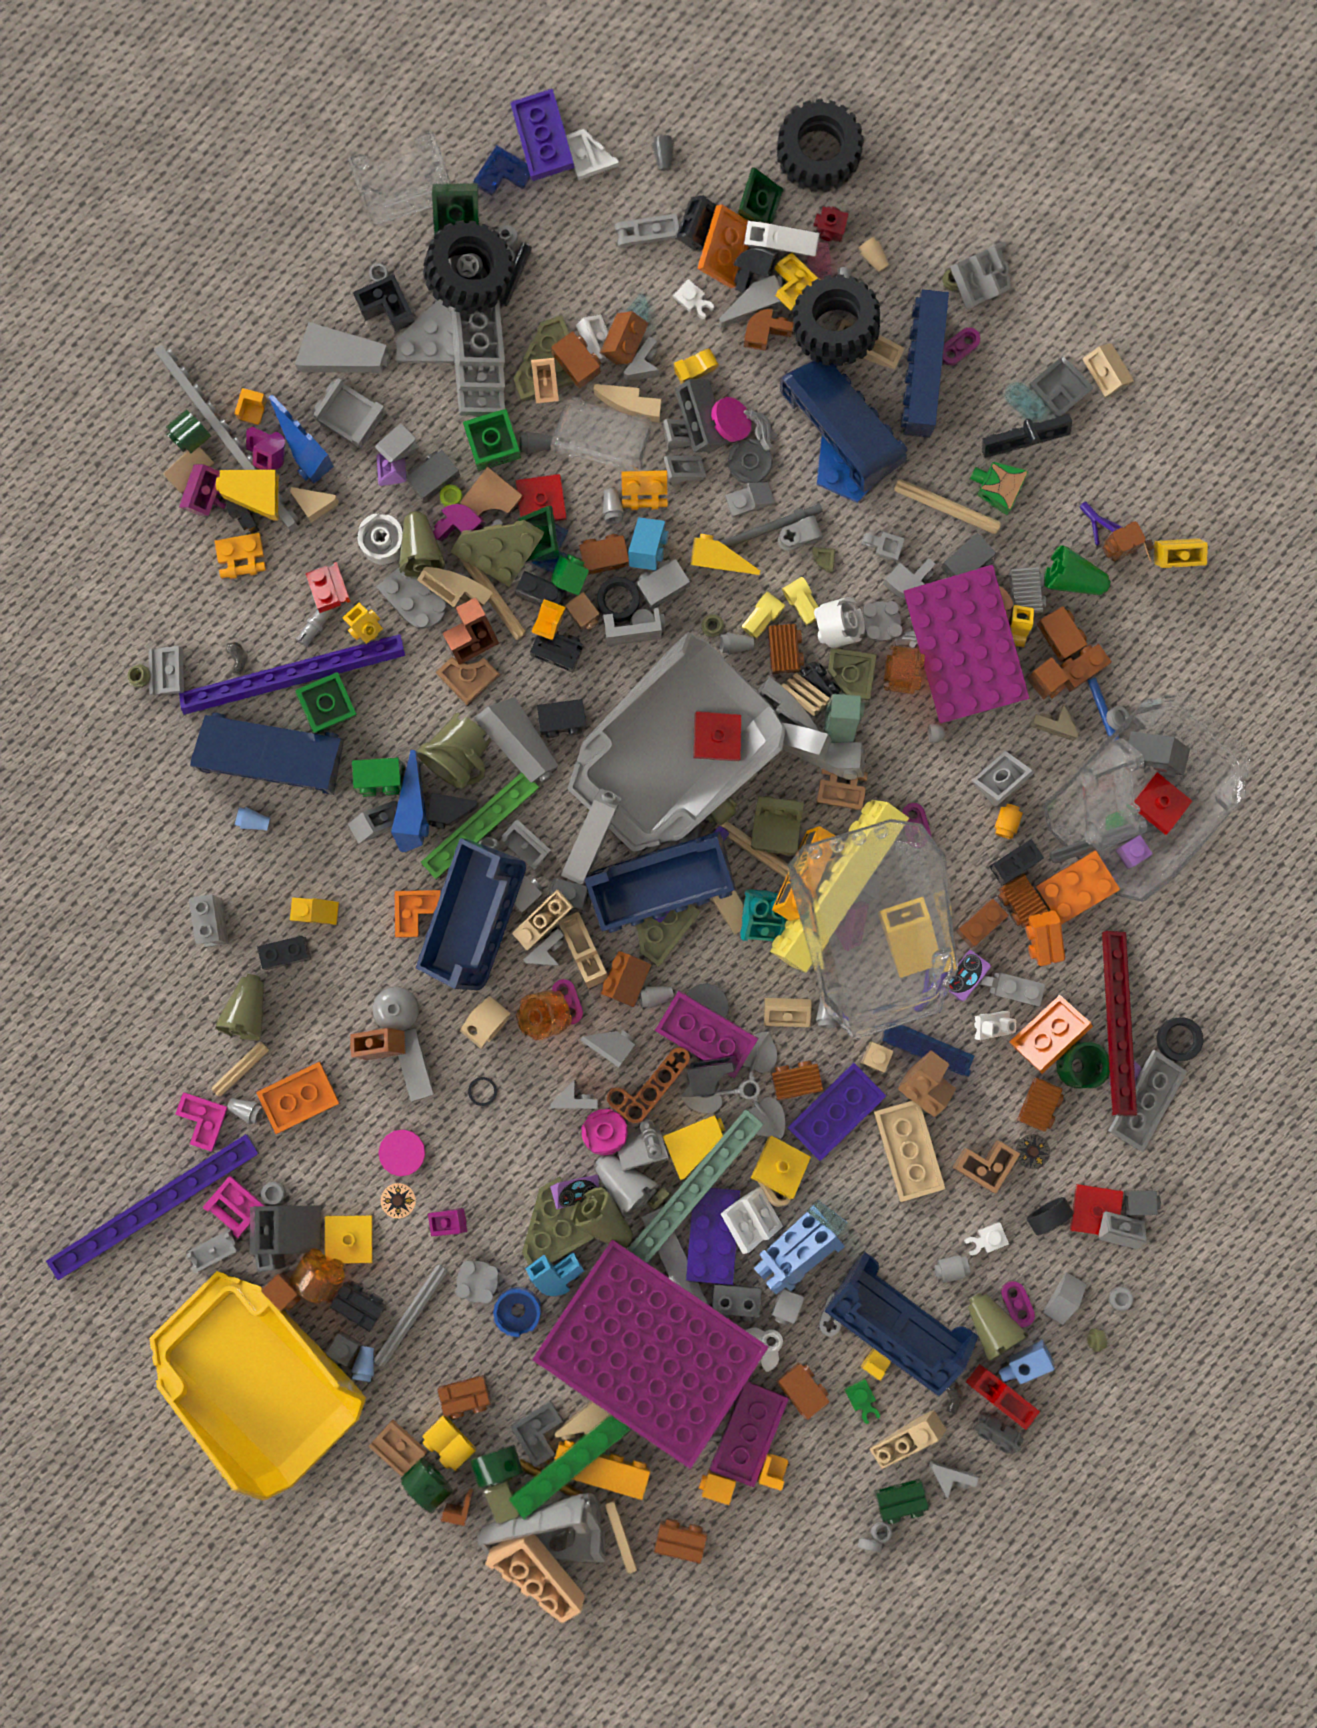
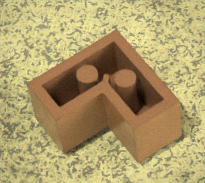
M931 1050L907 1071L898 1090L923 1108L924 1111L935 1117L947 1107L956 1090L953 1085L942 1078L950 1064Z
M995 1141L985 1159L964 1148L952 1168L996 1194L1020 1153L1001 1141Z

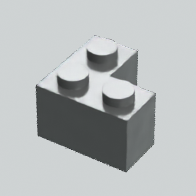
M1131 731L1125 758L1132 763L1133 767L1145 769L1146 766L1154 767L1153 769L1161 771V775L1175 778V775L1184 776L1190 749L1175 737Z

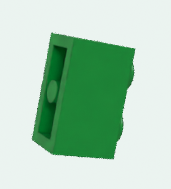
M568 554L567 557L560 555L550 581L558 588L579 596L589 569L584 566L585 562L576 556Z

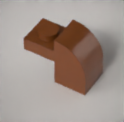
M773 309L757 312L747 324L744 347L766 351L768 335L773 334L791 338L793 322L784 317L773 319Z

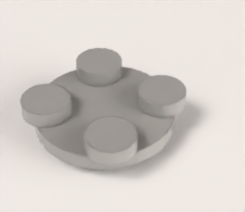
M896 602L868 603L863 607L864 632L870 640L882 642L901 635V618L898 612L899 606Z
M468 1260L463 1262L457 1276V1296L471 1302L489 1303L498 1285L497 1268L484 1261Z

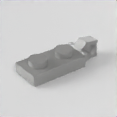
M994 973L993 977L984 975L979 982V985L991 987L989 993L994 994V996L1037 1007L1041 1005L1046 985L1003 973Z

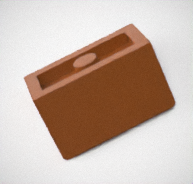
M469 1488L464 1506L447 1503L443 1510L441 1521L465 1526L474 1489Z

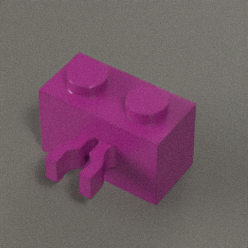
M194 464L179 508L199 516H209L213 504L225 509L226 504L221 503L215 497L216 495H221L220 491L216 489V478L220 477V471L204 464Z

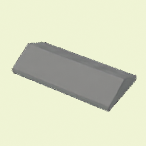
M1152 1050L1135 1081L1137 1116H1116L1108 1131L1118 1139L1143 1152L1187 1071L1156 1050Z

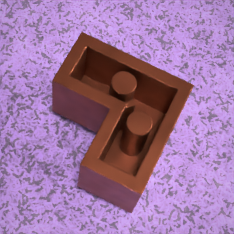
M476 597L455 608L462 623L442 633L459 665L500 644Z

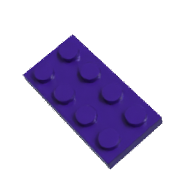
M553 88L510 102L532 182L575 168Z
M852 1063L787 1128L821 1161L886 1095L855 1063Z
M710 1188L691 1212L686 1281L733 1285L736 1241L721 1213L740 1199V1190Z

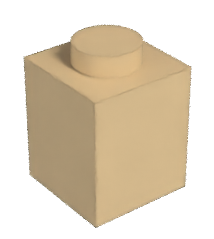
M869 1042L861 1064L885 1073L894 1051L874 1042Z

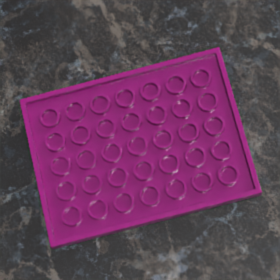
M611 1240L532 1358V1361L691 1469L769 1347L614 1240Z

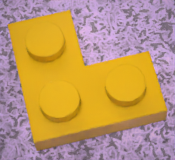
M790 253L775 266V270L788 282L777 290L775 296L792 311L796 305L795 301L798 295H802V290L807 285L811 287L812 281L818 279V277L793 253Z

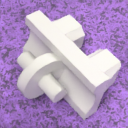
M1008 1011L975 1016L976 1022L974 1026L977 1028L975 1039L977 1040L1010 1035L1016 1032V1019L1010 1018V1012Z

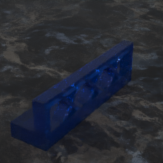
M888 1019L880 1041L919 1058H923L932 1050L950 1064L947 1070L964 1077H969L971 1073L969 1069L975 1057L974 1055Z

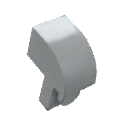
M928 558L915 574H912L905 566L899 563L884 580L883 585L898 597L905 598L904 590L924 585L922 581L926 583L934 575L935 572L932 569L935 563Z

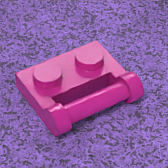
M229 1176L203 1208L207 1212L211 1211L233 1231L235 1237L239 1238L250 1225V1207L265 1205L236 1179ZM219 1200L223 1201L243 1219L242 1223H237L217 1205V1202Z

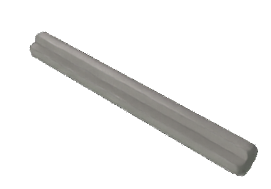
M438 1264L434 1268L375 1357V1364L382 1368L387 1364L448 1270Z

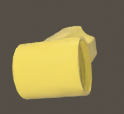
M800 577L783 587V594L790 605H794L805 625L807 626L815 622L814 611L818 608V605L813 599L811 589L805 579Z
M767 591L741 628L757 639L768 624L778 617L786 605Z

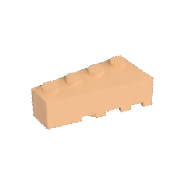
M535 1534L501 1541L490 1548L486 1565L492 1570L495 1568L502 1573V1578L506 1581H512L519 1586L521 1592L527 1597L532 1596L536 1599L540 1607L561 1623L581 1613L585 1597L584 1593Z

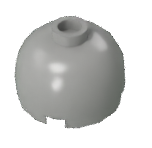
M389 987L381 991L375 998L372 1007L373 1017L377 1025L382 1029L408 1030L417 1021L419 1014L418 1002L415 996L407 989L401 987Z

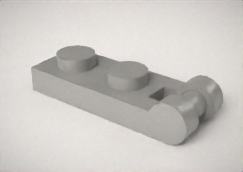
M677 213L622 221L615 224L616 233L619 234V239H617L619 248L676 239L675 237L679 229ZM634 230V235L628 236L627 231Z

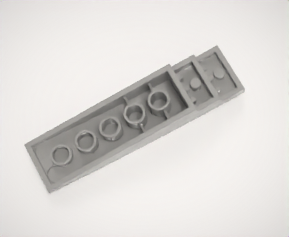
M456 255L449 259L452 269L465 279L480 280L488 276L483 266L480 274L473 277H464L457 269L458 259L462 255ZM499 301L493 308L488 307L487 311L479 313L478 310H475L474 314H467L464 310L459 313L455 312V308L451 307L459 415L483 416L505 409L503 392L505 389L503 370L505 357Z

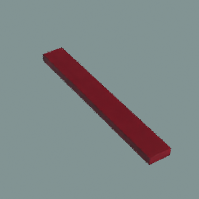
M1104 931L1102 932L1112 1116L1134 1117L1137 1116L1127 936L1126 932Z

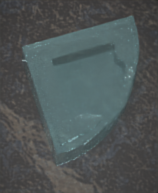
M640 293L627 308L626 312L633 311L647 322L649 307L646 298Z

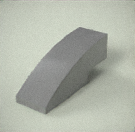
M769 677L758 689L757 692L771 704L782 723L818 731L813 720L800 703L772 678Z
M782 723L786 728L782 746L783 751L801 757L806 755L821 761L824 760L832 742L827 733Z
M416 1028L405 1031V1054L398 1055L410 1100L413 1102L435 1095L417 1030Z

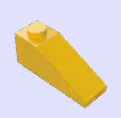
M700 534V538H694L690 565L760 575L758 568L720 541L713 540V535Z

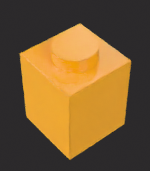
M708 1470L707 1476L702 1475L699 1489L702 1490V1497L729 1505L736 1481Z

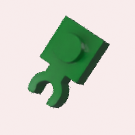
M865 1378L844 1389L854 1410L862 1409L861 1416L866 1424H869L867 1419L869 1412L875 1413L877 1419L880 1418L879 1411L871 1406V1403L875 1402L876 1399Z

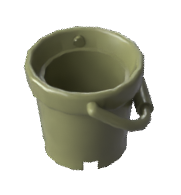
M455 713L429 742L423 743L416 750V754L433 773L456 788L464 789L466 785L477 783L485 777V764L480 757L491 743V738L489 737L485 741L483 736L486 732L479 725L466 716L461 721L457 719L460 713ZM474 767L480 770L477 777L470 779V773Z

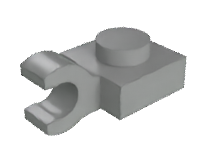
M882 532L881 537L866 533L861 545L877 548L875 555L897 562L904 538Z

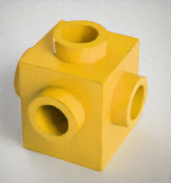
M360 603L342 617L351 627L347 631L356 640L361 638L366 644L370 640L375 639L378 633L383 630L378 623L380 620L378 615L372 609L368 611Z

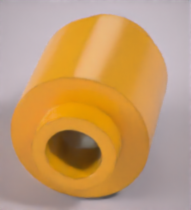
M1006 804V807L1000 808L994 827L997 836L1013 839V836L1017 834L1023 815L1019 811L1020 807Z

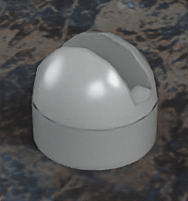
M377 263L371 266L369 275L373 281L377 282L388 277V270L384 265ZM375 270L385 273L384 277L375 275Z
M929 724V742L941 741L945 737L944 728L938 724Z
M878 1522L872 1526L871 1535L874 1540L884 1543L891 1538L892 1531L888 1524ZM884 1528L885 1532L877 1533V1530Z

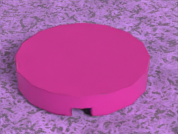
M725 397L717 401L712 407L711 413L712 421L715 420L716 426H714L716 431L730 442L746 438L752 426L751 420L744 414V410H747L746 407L733 397Z
M600 1109L591 1113L581 1128L582 1139L586 1147L598 1155H611L618 1152L625 1145L628 1138V1127L623 1116L610 1109Z
M405 1129L396 1130L386 1135L378 1151L379 1161L383 1168L390 1174L397 1176H406L417 1171L423 1164L426 1155L425 1145L420 1137L414 1132Z

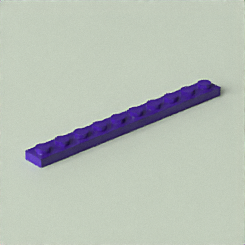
M398 634L368 642L367 644L353 646L188 690L184 693H179L180 707L183 715L317 680L337 672L339 674L406 656L401 635Z
M245 1134L47 1259L48 1266L57 1281L61 1280L260 1153L249 1135Z

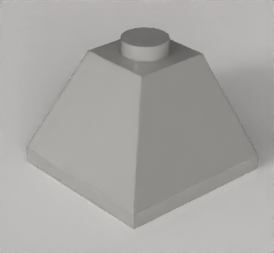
M614 1031L583 1036L581 1039L582 1042L619 1068L635 1046L632 1043L634 1038L625 1031H622L621 1034Z

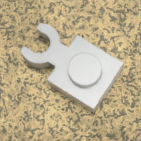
M689 279L673 295V298L689 312L695 308L698 316L703 320L706 318V314L702 312L704 307L709 308L711 311L714 310V305L710 301L702 300L705 297V293Z
M1000 1222L977 1230L980 1237H968L964 1240L966 1244L969 1242L976 1244L975 1249L969 1251L970 1255L978 1254L983 1247L989 1253L1009 1245Z

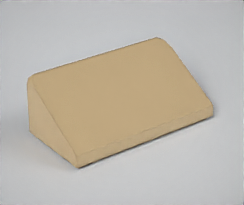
M198 447L192 454L187 451L163 475L182 494L185 491L194 464H204L212 467L215 463Z
M765 998L764 1026L810 1027L811 1000Z

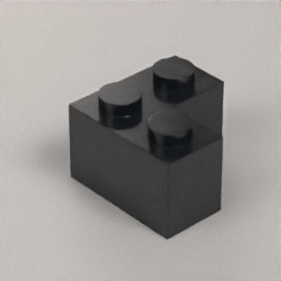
M394 274L352 292L365 321L386 312L394 332L415 322Z

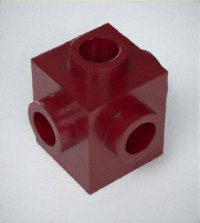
M823 206L821 214L816 213L813 227L817 228L816 233H819V238L827 242L832 240L842 242L849 213L842 212L834 206H829L828 208Z

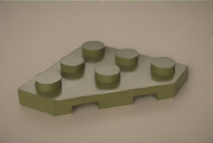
M562 315L540 323L537 333L514 377V383L521 402L535 398L531 360L554 358L557 389L574 384L551 351V346L569 334Z
M525 520L516 521L515 524L504 526L502 524L488 526L482 530L462 531L450 552L510 587L543 537L544 532Z
M690 904L688 909L681 912H675L674 909L670 910L662 922L656 921L652 916L644 918L645 922L637 925L640 953L659 967L701 911Z
M560 1176L539 1188L522 1250L528 1265H531L543 1255L552 1263L595 1238L577 1228L571 1221V1212L574 1206L556 1209L551 1186L563 1182Z

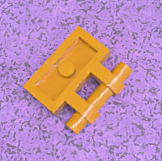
M667 470L621 471L622 496L631 495V499H622L623 508H631V510L652 508V510H659V507H668L667 498H658V495H667ZM638 495H651L652 499H638Z
M260 533L214 541L218 563L228 564V568L219 570L221 579L227 577L235 579L239 575L244 574L252 576L257 575L258 572L266 571L265 562L256 563L255 559L264 557ZM248 559V565L236 567V561Z

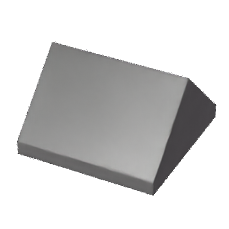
M1004 751L971 781L996 807L1033 775L1034 772L1007 751Z

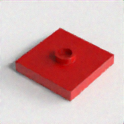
M560 474L515 480L517 491L523 495L519 502L520 517L546 506H552L554 521L567 520Z
M696 711L694 716L693 758L739 762L741 755V715Z
M1156 772L1130 807L1167 835L1192 803V800Z
M1076 1184L1073 1203L1074 1215L1071 1217L1070 1231L1099 1235L1105 1211L1121 1215L1124 1191Z

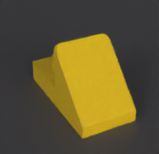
M292 897L290 921L337 925L339 902L316 898Z

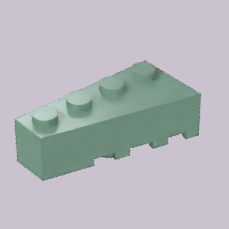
M832 694L825 709L824 733L830 736L831 743L854 741L857 726L862 717H864L865 703H861V696Z

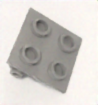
M644 1118L641 1121V1130L628 1133L625 1145L618 1151L623 1171L668 1158L659 1125L654 1126L653 1121L649 1118Z

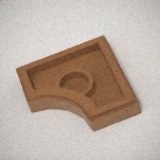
M487 467L460 503L473 509L480 516L492 509L503 510L510 514L523 498V495L491 468Z
M451 657L435 672L467 706L500 676V673L485 658L475 663H462L459 665L457 660Z

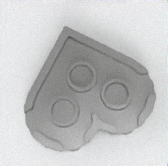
M399 567L376 586L399 614L413 627L421 629L432 628L438 625L445 616L446 601L417 580L418 578L406 577L403 571L400 573Z

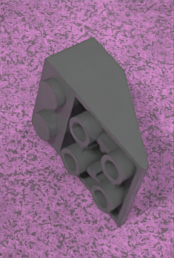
M321 1205L250 1207V1255L321 1253Z

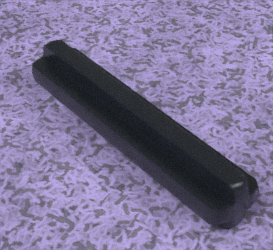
M521 243L513 261L514 270L503 298L499 300V304L502 306H508L532 250V246L527 243Z

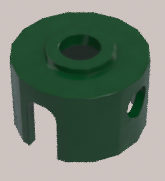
M1093 1042L1075 1043L1056 1061L1057 1073L1061 1081L1074 1089L1097 1088L1104 1084L1110 1074L1107 1051L1101 1045ZM1075 1059H1079L1082 1062V1069L1079 1072H1075L1072 1068V1063Z
M515 1445L470 1460L478 1488L487 1485L492 1487L512 1480L513 1476L524 1473Z
M420 1458L400 1478L402 1480L400 1483L405 1491L428 1513H433L453 1493L450 1484L444 1476L423 1458Z

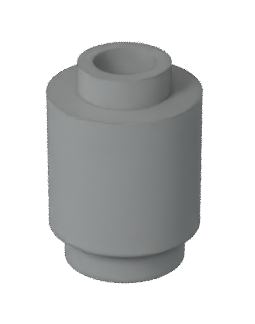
M958 1255L939 1259L937 1261L938 1265H934L936 1278L941 1279L942 1283L965 1279V1276L970 1275V1267L966 1256L961 1257Z

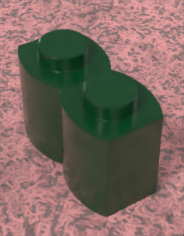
M187 409L166 426L169 430L166 435L183 453L187 450L192 454L211 437L210 433Z

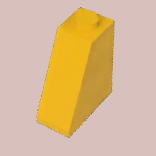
M220 470V477L216 478V489L220 491L224 499L271 520L278 521L279 475L276 470Z
M712 1115L663 1136L680 1180L685 1179L723 1137L722 1132L726 1130L721 1118L716 1119L715 1115Z

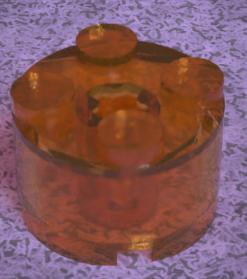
M891 645L889 650H893L892 655H887L884 681H888V686H884V690L914 694L915 690L920 691L922 677H919V670L924 666L925 654H920L918 648Z
M545 990L527 995L521 999L519 1010L516 1011L519 1029L524 1035L532 1037L533 1040H543L559 1035L572 1023L568 1003L560 991Z
M312 1248L310 1252L305 1253L290 1277L291 1286L295 1284L298 1287L296 1292L313 1303L320 1304L322 1300L326 1301V1304L330 1303L345 1278L344 1264L338 1259L327 1257L319 1249Z

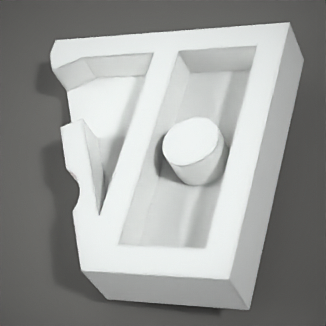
M584 129L566 135L578 181L619 166L618 159L613 158L607 153L604 147L599 142L594 141L592 136Z

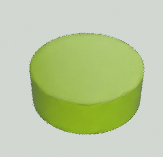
M447 485L442 488L440 500L445 507L452 504H461L463 495L459 487Z

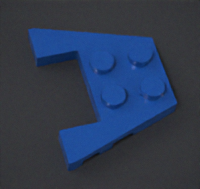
M821 435L816 485L858 503L871 488L864 493L849 476L850 468Z

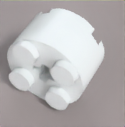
M373 514L365 518L360 524L358 531V544L364 555L370 561L379 565L396 561L400 558L402 527L390 515ZM382 536L385 538V541L381 542L378 538Z
M845 597L827 602L815 609L814 615L819 628L818 639L822 644L826 643L831 648H837L861 641L860 635L864 634L865 631L864 617L861 609H856L853 605L856 603L853 598Z

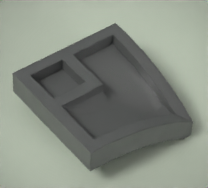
M1063 356L1029 384L1055 416H1062L1094 388Z

